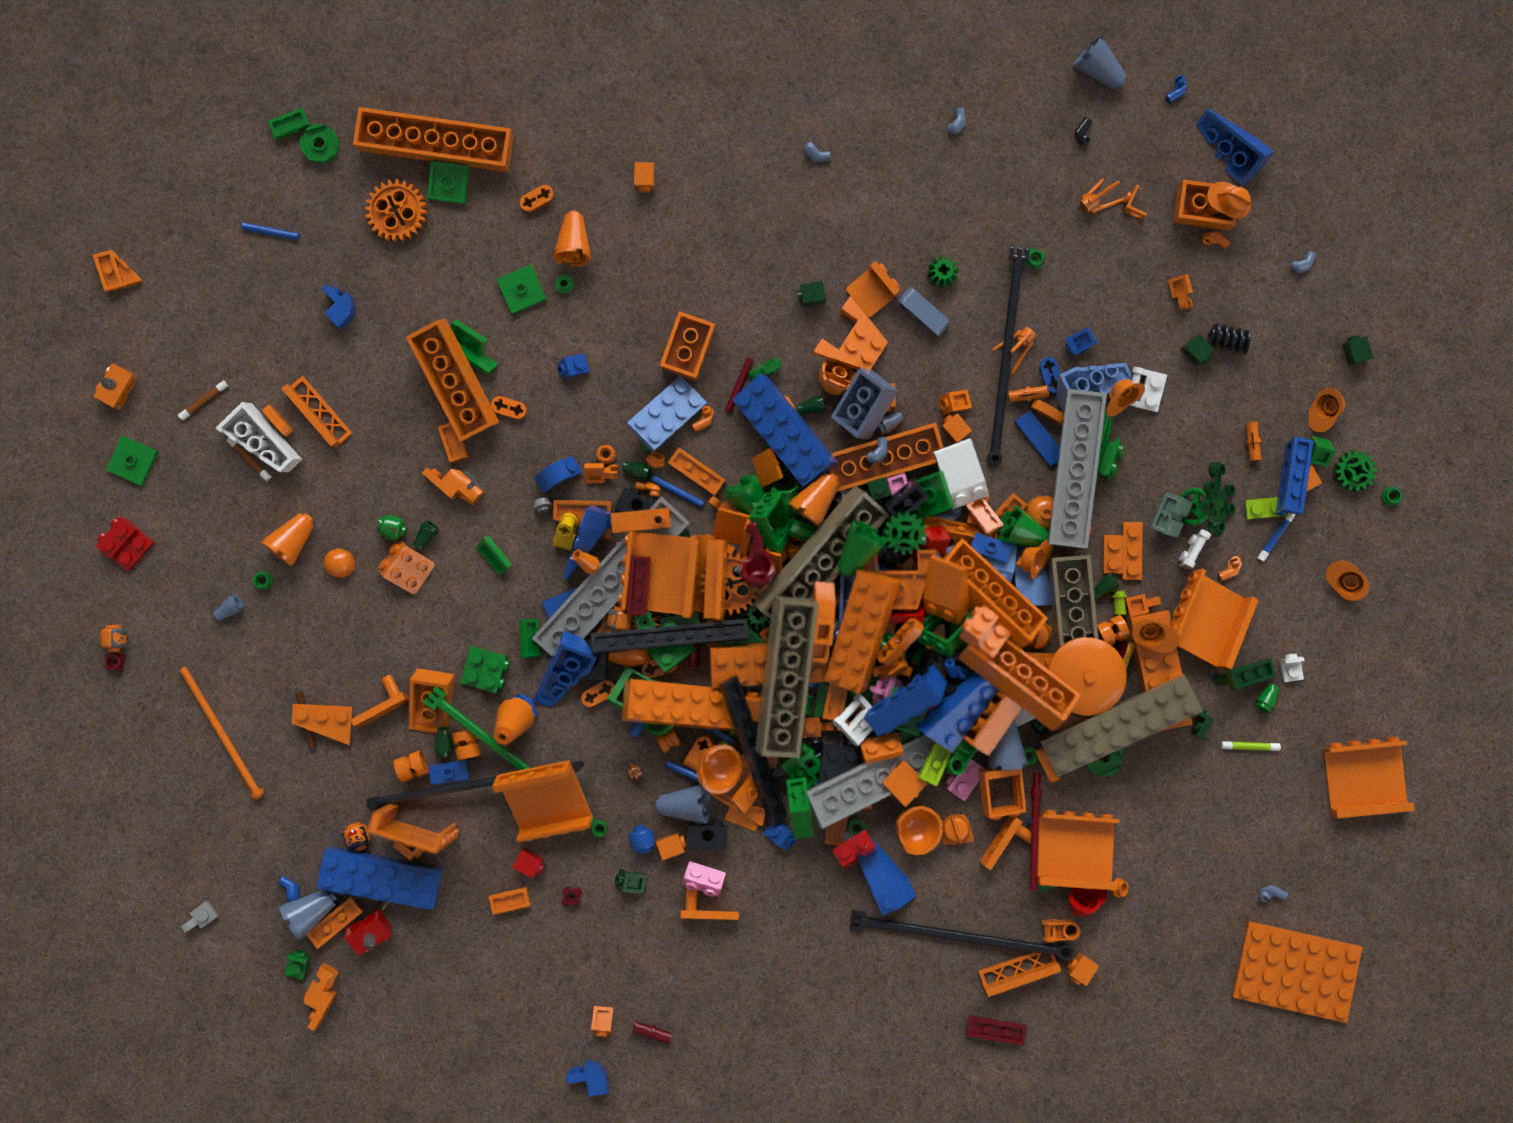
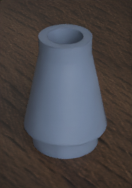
M897 412L884 416L876 428L880 436L887 435L904 422L901 413Z
M228 596L213 614L217 620L222 621L224 618L240 612L244 604L238 596Z

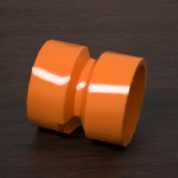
M1121 615L1109 619V623L1104 621L1097 624L1098 634L1101 633L1102 635L1099 639L1110 645H1114L1116 640L1121 642L1130 638L1129 628Z
M468 730L452 733L453 743L457 745L455 749L457 760L482 755L480 744L476 743L478 738Z
M421 750L409 754V757L403 756L394 760L396 774L402 783L414 779V775L420 777L429 773L425 755Z

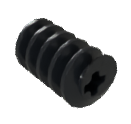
M1215 323L1209 331L1207 342L1209 344L1213 342L1214 348L1220 343L1221 350H1224L1226 345H1228V351H1232L1233 347H1236V353H1239L1241 348H1243V354L1245 355L1250 347L1251 334L1249 330L1242 331L1241 328L1235 330L1234 327L1228 328L1226 325L1220 327V324Z

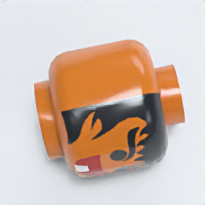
M359 821L346 826V830L342 833L346 847L348 849H355V852L367 848L366 844L370 842L371 837L369 832H367L366 824H361Z

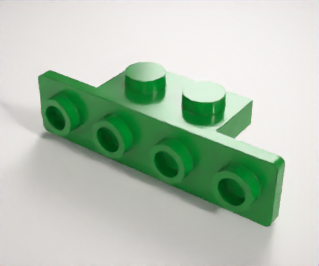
M455 319L450 327L468 362L489 375L498 366V363L483 354L488 339Z

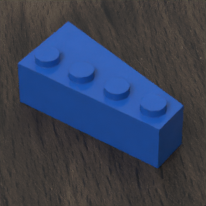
M933 664L928 667V673L923 676L920 674L915 676L908 687L902 685L893 693L892 698L888 695L869 708L864 719L878 736L884 733L889 734L897 725H904L911 717L915 715L920 716L930 706L935 707L939 705L942 701L947 681Z
M976 672L972 673L956 688L957 691L953 695L947 696L942 700L944 703L936 710L932 709L928 713L929 716L923 722L919 721L915 725L926 736L951 752L955 750L999 690Z

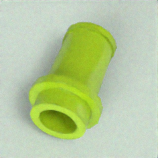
M1114 591L1112 595L1114 597V614H1127L1125 600L1127 594H1125V591Z

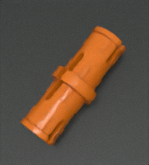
M1047 385L1033 388L1028 386L1026 389L1009 391L1010 403L1024 400L1030 402L1032 399L1049 397Z
M1258 422L1245 423L1249 461L1262 460L1260 449L1262 440L1259 438Z

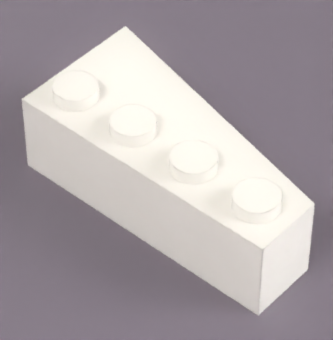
M241 402L215 428L229 436L233 441L241 444L246 450L254 453L279 472H290L302 460L252 403Z

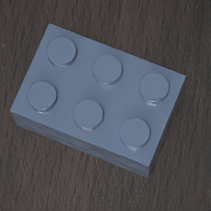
M859 368L831 417L856 438L870 440L899 390L873 370Z

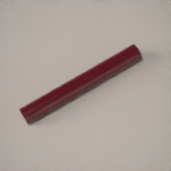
M749 357L746 358L725 407V410L731 413L735 406L733 399L741 392L754 361Z

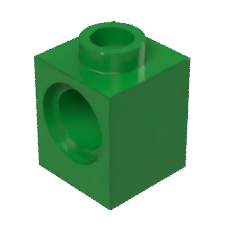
M1311 436L1310 440H1314L1311 464L1328 467L1336 452L1330 440Z

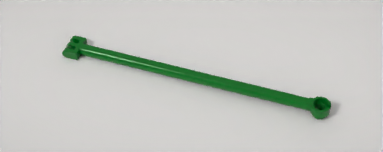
M435 686L433 689L437 695L431 692L428 695L430 699L426 698L423 701L432 710L438 706L517 770L531 768L443 699L447 694L439 687ZM592 818L590 825L592 833L597 837L604 836L608 829L607 823L604 820ZM597 825H603L604 829L599 830Z

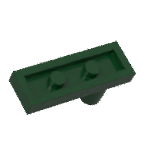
M1272 658L1259 660L1225 671L1226 674H1217L1213 677V682L1216 686L1229 685L1230 690H1236L1276 677Z

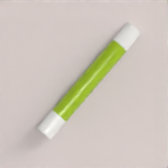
M1221 741V749L1280 751L1281 749L1280 743Z

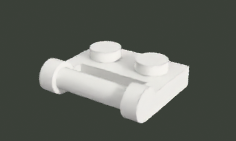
M1133 367L1132 381L1134 383L1140 382L1141 375L1146 376L1143 384L1145 392L1140 401H1136L1129 406L1158 412L1167 375L1140 367Z
M1203 529L1196 534H1192L1188 541V544H1190L1188 550H1184L1179 557V561H1181L1179 566L1185 570L1193 569L1198 554L1212 534Z
M858 693L853 697V701L844 712L832 721L855 746H859L873 730L864 719L868 709L872 706ZM860 705L863 709L852 720V722L849 725H847L845 721Z

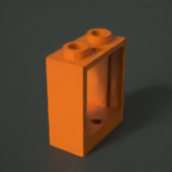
M996 766V769L989 767L978 769L982 809L985 816L991 820H999L1002 816L1017 817L1020 816V813L1026 812L1022 768L1002 770V767ZM1011 776L1014 804L991 808L988 780Z

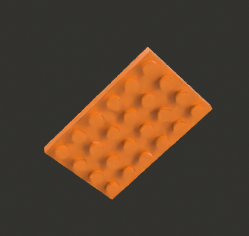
M1247 921L1232 997L1347 1023L1363 947Z

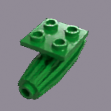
M1104 413L1097 475L1100 472L1106 478V481L1110 482L1111 477L1115 478L1117 474V460H1121L1123 457L1124 445H1122L1120 438H1117L1115 442H1109L1113 420Z

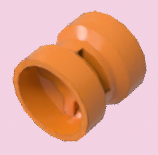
M674 728L667 732L666 735L656 736L664 753L670 751V746L678 747L682 744Z

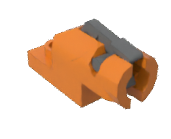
M426 468L422 472L424 476L453 500L459 494V498L473 506L485 494L484 489L469 471L462 472L451 469L443 479H441L443 475L435 468L433 470Z
M325 963L320 965L304 984L306 989L304 1003L314 1009L308 1018L311 1022L307 1028L313 1031L320 1026L338 993L332 990L339 972Z

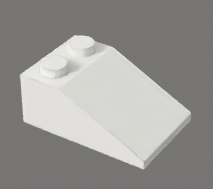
M971 439L934 452L938 470L944 472L955 508L989 496L986 481Z

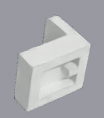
M1297 653L1285 655V659H1279L1283 682L1304 679L1301 665L1304 657H1297Z

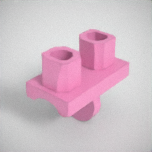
M888 675L883 680H877L876 686L870 685L869 690L874 692L872 704L875 705L888 695L890 696L893 687L899 688L902 681Z

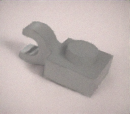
M206 901L190 913L193 918L182 925L181 928L185 933L196 925L203 928L217 918L218 914L210 903Z

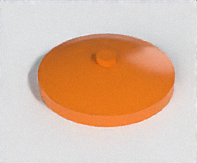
M1082 637L1070 640L1057 649L1048 665L1050 672L1081 695L1070 711L1078 715L1091 716L1109 710L1119 701L1126 686V668L1120 654L1110 644L1100 639Z

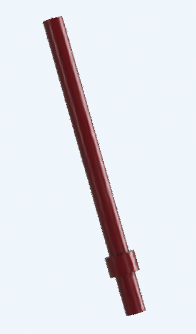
M1033 773V788H1031L1030 796H1032L1029 890L1037 891L1039 817L1040 797H1042V789L1040 788L1041 773Z

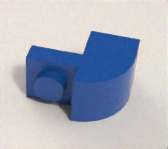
M326 284L322 290L335 303L324 314L343 330L355 316V301L347 292L343 294L336 286L332 288Z
M571 456L546 467L534 479L542 493L545 494L559 487L563 482L581 474L582 471L574 457Z
M586 1060L584 1069H582V1066H575L567 1072V1084L587 1082L588 1096L608 1094V1075L600 1063Z

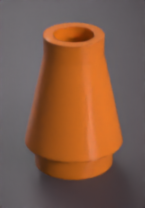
M576 550L573 553L572 559L577 562L585 573L594 574L599 570L600 562L597 557L581 550Z

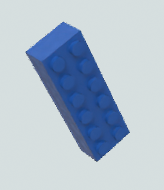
M759 374L733 399L735 404L803 487H808L823 473H828L839 463L768 376Z
M330 846L324 850L317 889L433 910L437 903L443 868Z

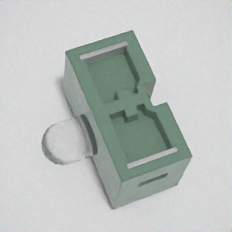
M1166 492L1162 502L1155 504L1153 507L1156 516L1151 528L1178 538L1184 525L1181 522L1183 516H1188L1193 502Z

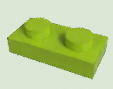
M1278 497L1245 500L1246 520L1277 517L1278 515L1275 514Z
M933 742L918 778L933 786H937L952 752Z

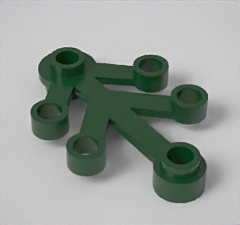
M1211 462L1209 464L1208 473L1210 477L1214 478V482H1204L1203 491L1211 500L1203 503V511L1210 520L1207 530L1214 537L1222 535L1225 530L1224 522L1227 516L1235 513L1234 504H1224L1228 496L1235 494V486L1233 484L1225 485L1221 493V476L1225 474L1226 468L1220 462Z

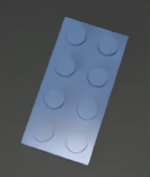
M679 376L629 420L626 426L654 452L697 414L707 402Z

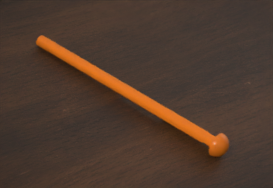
M187 667L181 668L179 670L250 790V797L255 800L260 799L264 794V789L258 788Z

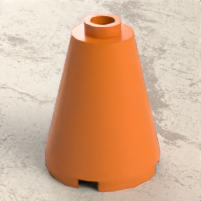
M569 211L564 216L553 252L554 261L562 265V262H572L569 266H586L588 261L591 262V251L584 217L578 211Z
M831 472L829 474L823 473L788 504L802 517L807 518L809 522L819 527L840 484L837 481L839 478Z
M299 513L265 537L261 543L287 565L292 566L315 526L312 523L314 519L306 513L303 515Z
M520 698L507 699L501 703L497 710L494 738L498 743L503 745L509 744L530 730L534 724L535 715L529 703Z

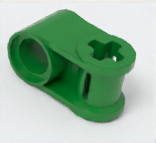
M962 739L951 753L944 771L954 775L964 773L976 752V747ZM954 761H956L957 763L956 770H953L952 764Z

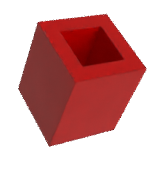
M523 848L512 868L533 879L536 874L540 875L545 866L542 864L544 858Z

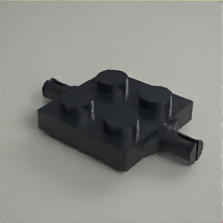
M838 732V743L822 744L818 783H824L860 765V748L850 747L845 744L846 735L843 732Z

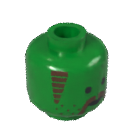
M387 514L380 518L377 532H379L381 538L396 542L401 537H405L407 526H404L403 518Z

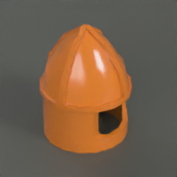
M646 650L609 653L608 661L623 667H635L650 661V656Z

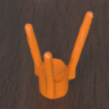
M1101 179L1080 200V204L1084 207L1085 212H1092L1094 214L1099 210L1122 203L1124 198L1098 206L1100 204L1099 198L1116 187L1120 181L1111 184L1097 195L1093 194L1105 181V179Z
M1025 327L1022 331L1019 329L1014 334V339L1017 338L1016 341L1018 343L1010 352H1015L1020 346H1026L1010 372V375H1014L1027 352L1034 345L1033 341L1037 336L1028 327ZM1003 342L994 347L992 351L1003 347Z

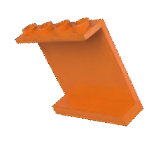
M630 531L629 535L625 537L627 554H624L623 557L625 573H622L621 585H623V593L619 595L621 609H627L631 555L652 557L647 611L683 615L682 617L691 618L694 613L701 539Z
M1205 569L1192 570L1187 578V585L1181 593V600L1178 607L1174 610V617L1169 626L1174 628L1179 634V648L1219 670H1232L1259 600L1254 597L1243 598L1204 576Z
M1387 737V741L1381 742L1380 739H1368V743H1361V741L1355 740L1348 741L1349 745L1334 742L1329 743L1330 747H1324L1332 817L1347 818L1415 811L1414 803L1407 801L1401 746L1407 745V741L1399 740V737Z
M569 760L496 776L492 787L495 793L503 792L519 827V833L516 838L517 842L531 841L542 837L547 838L553 835L567 834L578 830L583 831L590 828L593 815Z
M395 803L375 811L367 831L436 854L452 843L453 840H456L459 829H456L458 823L455 822L438 834L395 820L399 805Z
M1045 810V813H1040L1037 884L1117 890V882L1112 881L1114 823H1119L1120 819H1113V815L1101 814V818L1094 817V813H1082V816H1075V812L1064 811V815L1056 814V810Z

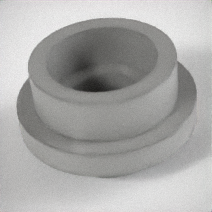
M546 497L539 498L534 501L533 509L538 513H546L552 507V502Z

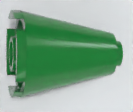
M1012 506L1013 510L1010 512L1006 511L1000 519L1003 523V528L998 530L1000 531V536L997 535L1000 541L1022 547H1039L1045 540H1048L1049 532L1018 506Z
M855 521L852 522L838 563L839 572L846 577L855 576L857 571L862 569L885 546L887 540L883 535L882 537L877 535V529L861 521L858 524Z

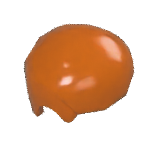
M336 548L330 550L324 557L323 566L329 575L344 578L351 575L354 571L355 559L350 552Z

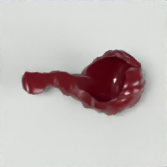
M751 522L746 525L745 529L754 539L751 544V551L745 559L740 574L745 583L754 588H760L773 581L777 565L763 548V536L758 530L757 523Z

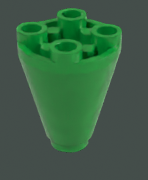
M754 474L744 475L739 479V484L736 486L731 485L724 490L726 493L725 497L739 511L747 515L751 514L764 495L760 479ZM770 514L767 517L769 523L772 521Z

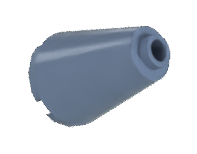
M1099 36L1090 43L1091 46L1087 50L1085 49L1073 66L1112 90L1115 88L1120 89L1126 82V73L1104 38Z
M1015 719L989 755L988 767L991 769H996V766H1000L1002 770H1014L1023 768V765L1027 766L1026 755Z
M697 785L664 794L656 800V810L664 816L702 824L708 823L711 809L707 810L708 801L710 802V792L702 785Z
M321 890L283 904L279 909L284 920H287L290 930L298 939H301L336 906L335 901L337 897L333 891Z

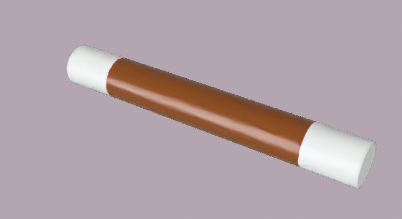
M224 380L178 414L179 418L182 421L226 389L228 384Z
M230 438L226 440L266 482L272 477L241 444Z

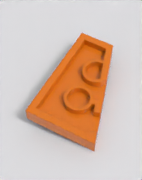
M293 704L292 724L350 745L352 726L350 719H352L353 707Z

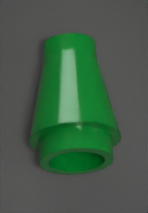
M1269 683L1267 688L1256 699L1255 707L1265 713H1270L1271 710H1274L1280 688Z

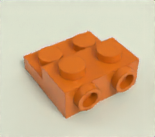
M983 604L981 608L977 606L970 614L973 617L971 620L967 618L961 626L963 631L959 637L991 661L1012 632L996 621L999 616Z

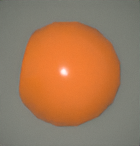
M722 744L711 746L705 750L697 763V777L700 784L708 792L714 794L726 793L732 789L739 781L743 770V761L739 753L732 746Z
M920 805L904 810L895 823L896 833L905 852L913 855H923L932 851L940 842L943 834V823L939 814L931 808Z

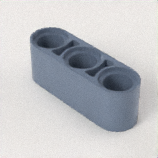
M911 287L897 300L899 306L902 305L909 315L913 318L916 317L925 329L931 330L935 334L934 337L936 338L951 324L948 318Z

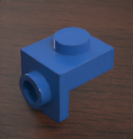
M1089 326L1065 339L1067 350L1074 355H1078L1098 343Z
M585 354L565 357L557 363V371L563 381L570 377L590 372Z
M781 821L776 825H769L764 832L768 838L784 850H788L796 842L793 831Z

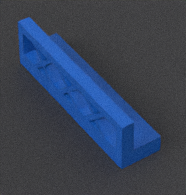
M1295 436L1287 442L1275 515L1282 516L1285 513L1303 514L1314 440Z

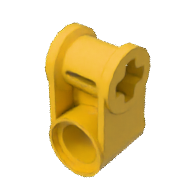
M565 513L562 515L560 523L556 528L553 546L569 551L573 550L572 544L574 539L576 540L578 519L574 514Z

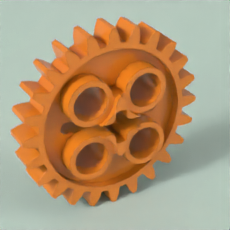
M396 179L395 184L388 180L387 186L381 182V189L374 187L376 193H369L372 200H366L370 206L364 207L367 212H370L365 217L370 219L368 225L370 227L374 226L372 231L374 233L378 232L380 238L385 235L387 241L392 237L394 242H397L398 237L402 242L405 241V236L412 239V232L418 235L416 229H423L420 223L427 222L423 215L428 214L423 209L427 207V204L422 202L425 197L420 195V190L415 189L413 184L408 186L405 180L401 184L398 179ZM399 195H405L402 201L397 202ZM389 196H391L394 205L398 208V213L405 223L404 226L401 225L398 216L394 213L395 210L388 199ZM383 203H387V208L380 210V206ZM413 211L412 217L406 219V213ZM391 220H396L395 226L388 227V223Z
M732 552L729 553V557H727L726 583L729 580L728 578H731L732 581L742 578L741 576H735L732 570L735 566L742 568L747 556L740 559V553L736 557H733ZM701 574L700 576L705 578L706 581V574ZM705 581L699 582V584L705 585ZM745 582L734 584V588L726 586V590L729 592V599L725 600V611L729 609L730 615H732L733 609H736V612L740 614L741 607L747 611L746 604L753 606L754 604L751 599L757 600L758 597L755 595V592L759 593L762 590L754 588ZM746 585L748 593L740 595L737 591L738 586Z

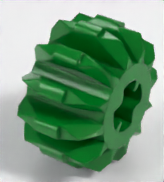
M940 255L939 260L934 257L933 263L928 264V268L931 270L927 271V275L932 276L929 279L930 282L936 280L935 287H938L940 283H942V288H946L947 283L952 286L954 284L953 280L958 279V275L955 273H958L960 269L954 267L957 264L956 261L950 262L951 256H948L946 260H944V255ZM941 268H944V271H947L945 275H943L942 272H939Z
M746 604L749 612L743 611L742 615H749L748 618H745L747 621H752L748 627L751 628L756 623L755 629L759 630V624L761 623L763 629H766L764 621L770 624L771 620L767 619L765 614L763 618L760 617V620H756V616H753L752 613L753 611L756 612L755 609L758 608L755 605L749 607Z

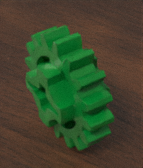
M1353 450L1351 453L1345 452L1344 456L1338 457L1340 463H1334V466L1338 468L1333 471L1334 474H1338L1335 481L1340 480L1339 486H1346V491L1352 489L1353 492L1366 490V485H1373L1371 479L1377 478L1373 475V472L1378 471V469L1373 468L1376 461L1370 462L1372 456H1364L1365 451L1359 453L1357 450ZM1353 458H1354V460L1352 461V464H1351V463L1347 464V462H1348L1350 459H1353ZM1360 478L1364 479L1362 482L1356 484V482H1358Z
M908 511L905 512L904 516L900 512H898L897 518L891 516L892 522H886V526L889 528L883 530L885 534H888L885 536L886 540L890 541L888 547L894 546L895 553L900 549L902 555L905 554L906 550L910 554H912L913 548L919 550L918 544H924L921 538L927 537V534L922 532L926 529V526L920 525L923 522L922 519L916 520L915 513L910 517ZM901 521H910V522H909L908 524H906V523H902ZM895 526L897 530L896 534L892 538V531ZM916 529H918V535L915 540L914 532H916ZM902 530H905L906 532L908 531L909 535H908V536L902 535L901 531H902Z

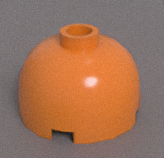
M826 359L819 370L818 381L825 392L834 396H842L857 372L855 371L854 373L850 367L845 366L843 363L831 362Z
M1049 496L1035 497L1027 503L1028 506L1024 511L1049 532L1053 498Z

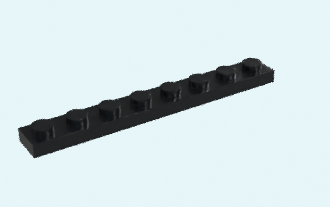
M747 619L591 634L593 655L749 640Z
M731 676L719 685L769 825H776L787 814L767 757L761 756L755 750L757 729L738 676Z

